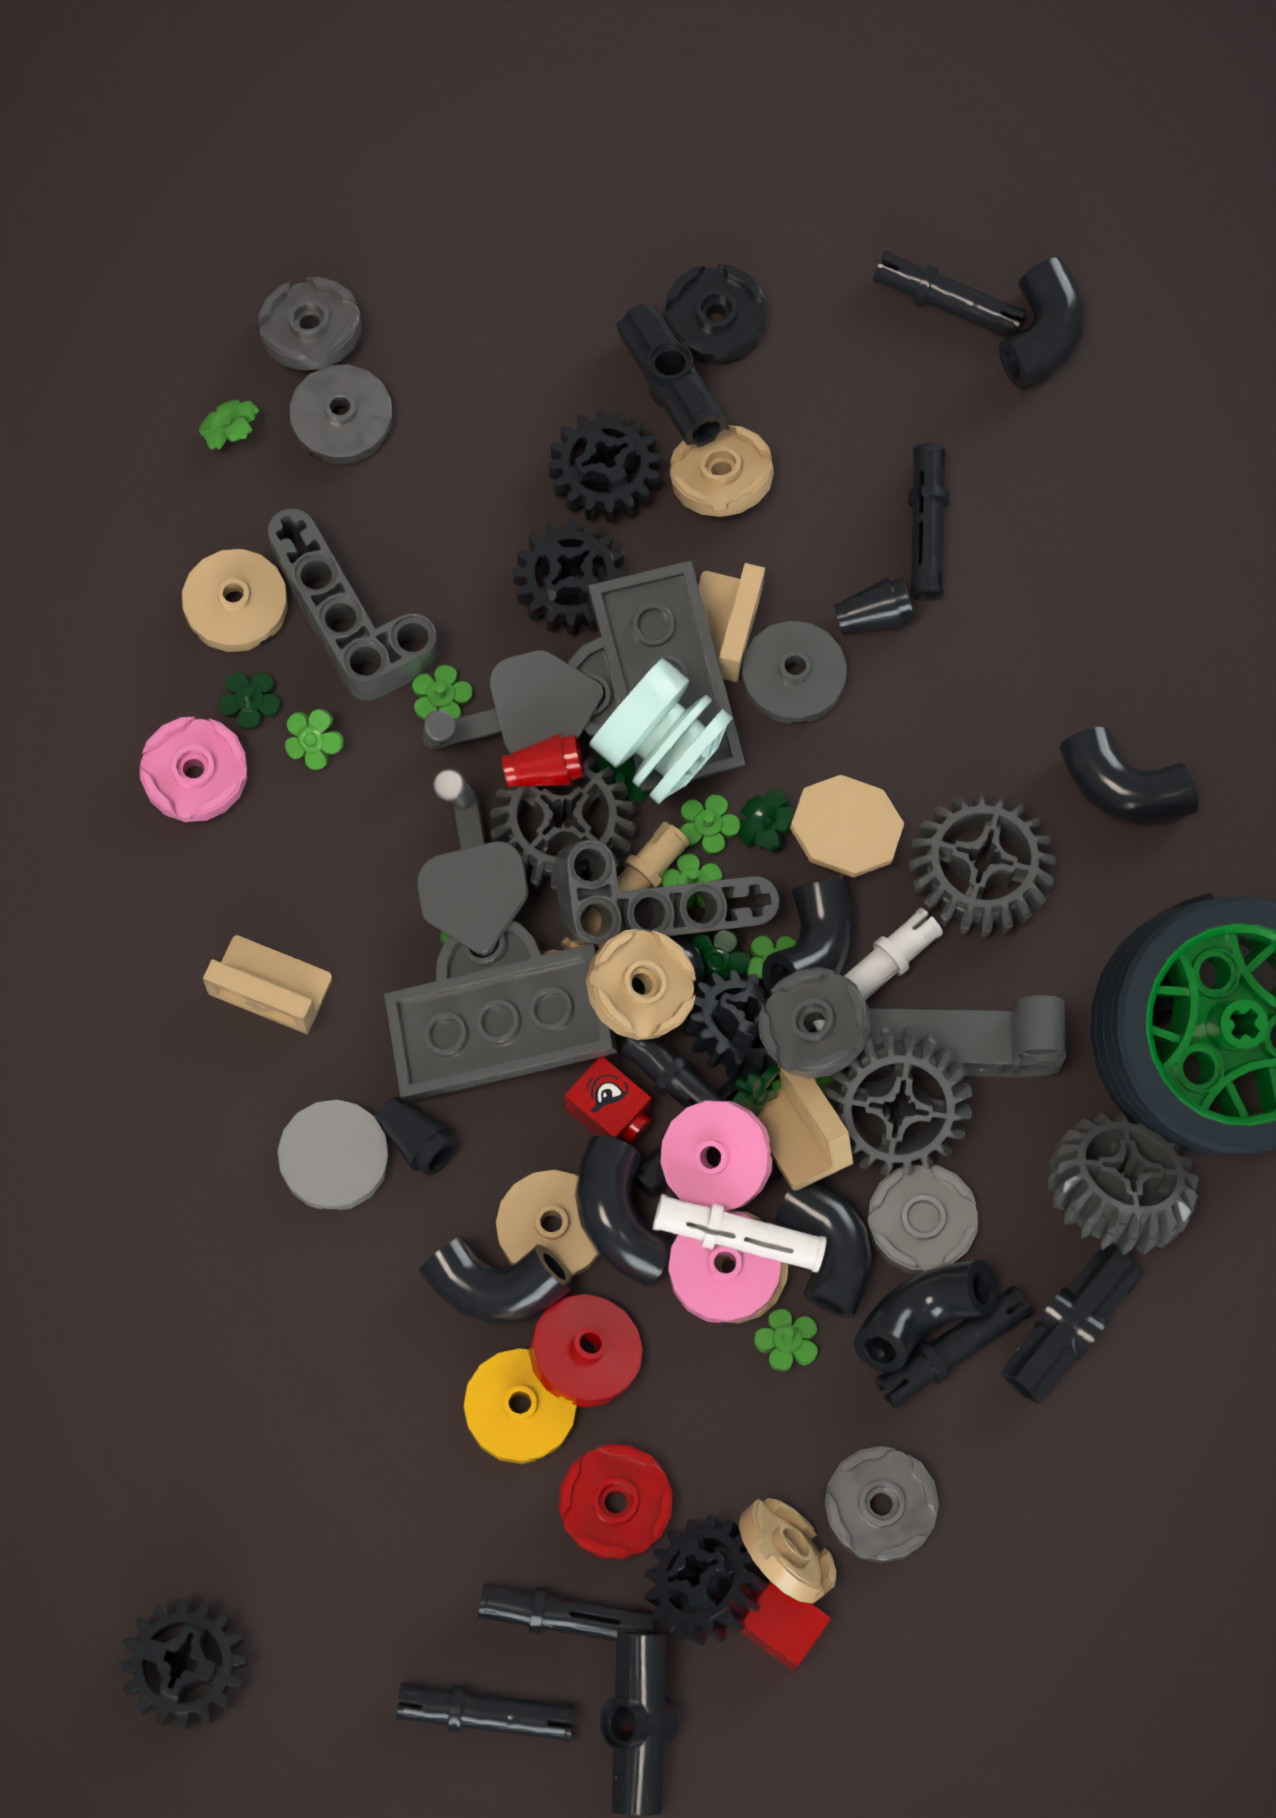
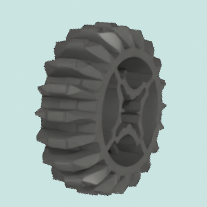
M592 755L583 762L585 777L574 779L573 785L515 786L510 789H499L496 792V802L501 807L493 808L490 813L491 822L497 825L491 831L492 842L508 843L520 853L524 862L525 873L532 872L530 886L534 890L538 889L546 879L551 881V892L557 895L554 872L556 856L551 855L562 850L566 845L585 840H596L605 844L613 853L616 872L619 870V861L616 856H628L631 851V844L626 838L635 835L636 824L629 820L634 815V803L623 800L627 795V787L624 782L611 784L614 778V771L610 766L598 773H594L596 760ZM557 789L574 790L570 794L563 796L554 795L549 792ZM595 802L603 810L608 822L607 828L600 840L592 835V827L585 821L590 815V807ZM527 806L535 811V818L541 823L540 827L536 830V838L531 844L527 842L519 828L520 817ZM561 817L563 822L564 817L573 818V826L565 828L563 823L562 829L554 826L553 820ZM585 851L579 852L574 860L575 872L581 879L585 877L590 879L595 871L594 860Z
M981 792L974 795L973 803L970 807L960 796L953 799L952 812L941 805L938 806L933 814L935 822L924 820L919 828V833L923 838L914 839L912 842L911 852L917 857L910 860L909 872L920 876L914 881V893L929 894L923 904V908L927 912L934 911L939 907L943 909L939 919V923L942 926L949 924L953 917L961 920L959 932L962 935L968 933L972 923L979 924V932L983 938L990 935L993 923H996L1004 934L1011 932L1013 918L1022 924H1026L1032 916L1030 908L1041 909L1043 907L1046 897L1042 892L1050 891L1054 883V878L1047 872L1054 869L1056 858L1045 853L1052 843L1050 836H1035L1041 825L1039 817L1023 822L1021 820L1025 811L1023 804L1016 805L1011 812L1003 809L1005 805L1003 795L996 797L993 806L985 805V798ZM983 831L981 836L975 841L962 842L956 840L955 844L947 843L950 839L961 833ZM999 836L1013 845L1019 853L1023 864L1017 862L1018 857L1006 853L1001 848ZM984 847H988L986 861L990 863L987 870L983 871L980 883H977L978 869L975 868V864L978 859H981ZM940 865L948 867V873L958 876L963 881L965 894L959 892L948 882ZM1009 885L1018 887L1012 893L998 899H981L983 893L990 888L1008 889Z
M907 1026L902 1031L901 1041H894L891 1029L884 1027L881 1029L883 1042L874 1045L871 1037L868 1035L864 1051L848 1067L831 1075L837 1082L824 1084L822 1092L828 1100L832 1101L829 1103L849 1132L852 1155L860 1151L858 1161L861 1168L867 1169L876 1159H879L881 1174L889 1175L892 1171L893 1163H900L903 1174L910 1176L913 1172L911 1161L921 1159L923 1166L926 1169H931L934 1166L931 1156L932 1151L937 1150L946 1157H949L952 1153L951 1146L946 1137L963 1139L965 1131L963 1126L957 1121L970 1119L972 1116L971 1107L962 1102L972 1096V1089L969 1083L959 1082L966 1075V1070L962 1063L950 1064L954 1054L949 1046L941 1047L934 1052L936 1045L934 1035L927 1033L918 1044H915L914 1030ZM892 1064L889 1074L884 1079L877 1082L864 1081L863 1086H859L862 1080L871 1072L882 1066ZM912 1065L926 1070L939 1082L942 1090L941 1098L929 1096L928 1090H922L912 1085ZM902 1083L906 1101H900L898 1109L894 1110L892 1120L888 1102L895 1100L896 1093H899ZM852 1105L863 1106L866 1113L878 1115L882 1119V1137L870 1133L857 1122L852 1114ZM917 1121L930 1122L916 1134L903 1138L905 1129L910 1124Z
M1100 1112L1092 1121L1082 1118L1074 1126L1073 1130L1069 1129L1066 1134H1063L1049 1160L1050 1166L1048 1171L1050 1174L1048 1176L1047 1189L1054 1193L1052 1207L1066 1210L1064 1225L1078 1224L1081 1227V1239L1092 1235L1100 1239L1101 1250L1113 1243L1118 1246L1123 1256L1132 1250L1133 1247H1136L1145 1255L1155 1246L1163 1249L1174 1237H1177L1179 1232H1183L1190 1220L1189 1217L1197 1205L1198 1195L1195 1192L1199 1178L1190 1173L1192 1171L1193 1159L1178 1156L1180 1154L1179 1145L1173 1142L1168 1143L1161 1135L1146 1128L1141 1123H1129L1122 1112L1114 1117L1112 1121Z

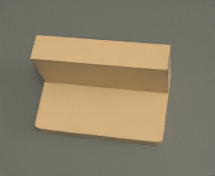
M745 563L741 579L710 571H704L701 574L698 587L722 678L725 680L738 682L744 653L747 649L763 590L764 567Z
M238 935L232 938L221 962L211 960L203 977L209 995L307 1035L333 981L332 975L328 971Z
M781 1068L779 1071L781 1088L776 1090L777 1098L766 1102L762 1106L757 1118L767 1129L770 1139V1156L791 1189L796 1191L852 1165L853 1159L849 1132L814 1078L808 1079L789 1074Z

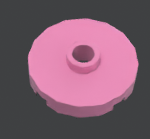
M195 716L180 717L164 724L147 740L142 752L140 780L150 802L166 816L184 822L207 821L225 813L240 798L247 781V759L237 735L221 722L212 719L207 721L195 719ZM193 766H199L204 769L203 774L197 778H189L185 773Z
M708 1100L687 1107L671 1121L662 1140L661 1166L666 1182L682 1201L709 1208L712 1203L723 1205L724 1212L745 1206L762 1192L772 1172L770 1139L767 1129L755 1114L735 1102ZM711 1146L716 1147L721 1153V1162L717 1167L711 1166L706 1158L707 1151Z
M726 1211L727 1213L753 1219L742 1212ZM678 1235L671 1247L668 1272L673 1292L687 1311L706 1322L730 1323L750 1319L768 1305L778 1287L781 1262L714 1244L713 1249L701 1247V1240ZM722 1256L729 1257L734 1261L736 1267L730 1273H721L714 1266L716 1259Z

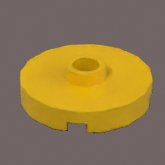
M521 1348L497 1353L482 1363L468 1382L463 1405L468 1429L480 1448L500 1461L517 1464L534 1462L536 1459L544 1458L559 1449L573 1429L577 1405L572 1404L574 1401L566 1400L562 1396L557 1398L544 1388L533 1372L529 1350ZM519 1395L526 1396L531 1401L529 1410L521 1414L513 1412L509 1407L512 1398Z

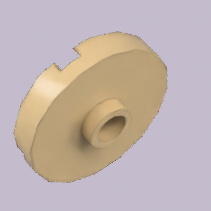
M729 425V430L721 431L715 441L700 448L697 445H686L683 440L673 451L670 461V477L675 496L685 507L701 515L724 517L746 511L758 504L770 490L774 476L768 445L758 434L742 426Z
M244 549L221 550L203 558L189 573L182 590L183 612L192 631L209 647L225 652L249 651L260 646V642L266 640L270 635L273 637L280 630L288 611L286 584L277 567L261 554ZM237 591L243 594V597L237 602H229L225 599L231 592Z
M632 929L621 932L601 945L590 961L586 985L589 1002L601 1022L618 1035L635 1040L659 1038L682 1024L694 1005L693 981L696 978L694 967L685 951L670 937L653 930L647 932ZM633 978L643 982L645 986V993L643 995L634 991L632 987Z
M548 1170L531 1173L513 1184L501 1200L496 1219L499 1246L510 1265L516 1263L538 1244L549 1249L563 1263L571 1277L576 1274L579 1275L591 1267L599 1255L594 1250L580 1225L575 1199L578 1176L558 1170ZM547 1216H556L561 1220L562 1226L555 1232H548L542 1228L541 1222Z
M767 1498L763 1502L760 1499L756 1500L741 1513L738 1525L745 1547L752 1560L764 1575L782 1592L799 1602L813 1604L835 1587L836 1568L829 1550L827 1551L826 1547L819 1552L812 1541L817 1536L814 1528L794 1508L780 1500Z

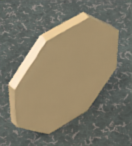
M838 775L803 789L790 829L811 863L854 878L891 864L904 822L883 789Z

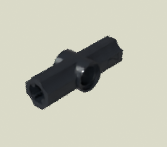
M642 303L629 309L623 319L617 323V331L648 381L652 400L665 409L686 445H697L700 448L715 441L718 434L726 428V418L694 368L691 350L685 344L678 342L657 306L650 307Z
M1110 1246L1103 1250L1100 1248L1068 1289L1065 1286L1061 1289L1034 1324L1036 1327L1035 1331L1018 1348L1000 1374L1014 1391L1024 1399L1039 1405L1073 1360L1079 1361L1109 1323L1107 1317L1137 1283L1142 1272L1136 1267L1134 1261L1127 1255L1123 1256L1119 1249Z
M654 1630L617 1631L615 1698H611L605 1703L600 1716L602 1736L608 1746L613 1749L612 1813L651 1816L661 1814L663 1746H666L674 1739L678 1728L677 1710L674 1703L665 1695L666 1632Z

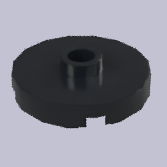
M718 264V268L710 267L706 269L705 265L692 268L676 280L667 295L665 321L678 342L685 344L691 350L693 358L703 362L723 363L741 358L757 345L765 330L767 312L765 297L762 288L749 274L731 265ZM713 313H718L722 315L724 319L715 322L709 320L707 316Z

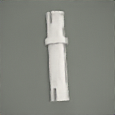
M919 908L910 919L888 938L884 936L878 938L873 943L874 950L844 975L845 978L847 977L857 985L865 1000L895 974L898 976L905 974L910 969L909 962L936 938L943 935L940 925L932 916L926 920L928 916L926 910ZM814 1021L809 1026V1030L812 1031L816 1028L815 1032L820 1031L824 1027L825 1021Z
M662 1194L654 1218L653 1230H663L701 1240V1247L713 1249L714 1244L762 1258H769L811 1269V1271L816 1273L819 1271L826 1247V1237L824 1236L818 1237L772 1223H765L723 1211V1205L712 1203L709 1208L667 1197L668 1195Z

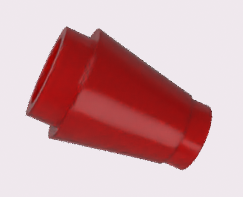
M560 732L512 752V754L502 756L504 775L509 788L515 786L573 785L574 779L585 777L582 753L576 735L563 737V734Z

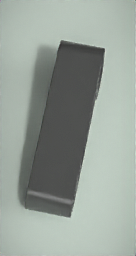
M291 508L282 510L272 517L268 525V537L274 562L346 689L353 697L364 701L379 699L413 682L419 674H428L434 669L438 661L437 635L434 624L427 617L421 614L409 613L399 616L375 629L312 518L304 511ZM290 538H294L298 544L302 543L304 554L298 558L297 550ZM317 577L330 581L328 585L320 589H311L305 586L307 582ZM339 620H349L354 623V626L345 632H335L330 629V626ZM411 639H419L426 643L424 648L416 652H409L401 648L402 644ZM366 662L379 666L375 673L368 676L359 675L354 672L357 666Z
M585 840L566 845L559 851L555 859L554 872L562 930L570 941L578 945L603 944L621 932L632 929L647 932L653 930L667 936L756 926L771 920L779 908L777 889L767 879L755 876L619 892L613 853L605 844L596 840ZM581 851L590 854L595 863V871L588 881L581 879L574 869V860ZM693 893L699 895L704 900L706 906L705 915L698 923L689 917L686 910L687 901ZM747 895H754L755 906L727 909L726 899L745 897ZM641 899L647 901L652 906L654 912L653 921L646 929L640 927L634 918V908ZM588 905L596 908L601 916V927L593 936L585 932L580 922L581 914Z
M1048 995L1023 997L1015 1001L1011 1011L870 1009L871 1030L869 1036L874 1045L883 1042L881 1029L884 1027L891 1029L894 1041H901L902 1031L905 1027L913 1028L915 1044H918L923 1036L930 1033L934 1035L936 1040L934 1052L941 1047L949 1046L954 1054L950 1064L962 1063L966 1070L965 1076L968 1077L1051 1076L1059 1072L1066 1058L1065 1002L1060 997ZM892 1064L882 1066L869 1075H888ZM912 1065V1076H932L926 1070Z

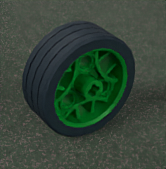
M1227 896L1170 909L1142 923L1118 945L1101 972L1091 1005L1090 1039L1097 1071L1113 1102L1132 1123H1141L1146 1128L1161 1135L1168 1143L1173 1142L1179 1145L1180 1150L1198 1154L1239 1155L1255 1154L1276 1149V1048L1270 1040L1272 1027L1276 1024V985L1271 993H1269L1251 974L1264 960L1276 971V903L1263 898ZM1239 945L1247 947L1251 951L1245 957H1242ZM1204 960L1211 963L1216 971V980L1212 988L1205 986L1200 979L1199 970ZM1166 974H1168L1171 986L1160 985ZM1156 997L1173 998V1013L1169 1031L1152 1026L1153 1005ZM1155 1042L1162 1044L1158 1053L1156 1052ZM1190 1054L1198 1060L1200 1065V1075L1194 1083L1185 1077L1183 1071L1184 1061ZM1250 1071H1254L1261 1104L1247 1111L1232 1081ZM1215 1098L1224 1115L1208 1110Z

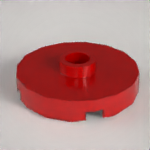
M581 1294L564 1297L546 1309L534 1327L528 1352L533 1372L548 1392L557 1398L562 1396L566 1400L574 1401L573 1405L592 1407L608 1404L627 1390L640 1370L643 1348L637 1327L623 1309L608 1299ZM586 1340L593 1343L596 1353L590 1354L585 1352L580 1346V1341Z
M607 1444L587 1452L570 1466L560 1487L559 1512L566 1533L580 1549L599 1559L623 1561L644 1554L662 1538L671 1519L673 1493L666 1474L651 1455L631 1445ZM612 1494L623 1496L627 1502L626 1508L620 1513L608 1511L604 1504L607 1497Z

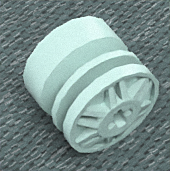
M661 658L642 678L589 743V746L615 768L623 764L633 754H638L643 759V762L632 781L637 787L646 780L654 769L663 776V779L649 795L657 804H660L666 797L685 787L719 748L725 729L733 719L732 716L722 709L707 727L698 721L699 716L712 701L707 695L698 699L687 710L684 709L678 702L685 692L689 680L664 658Z

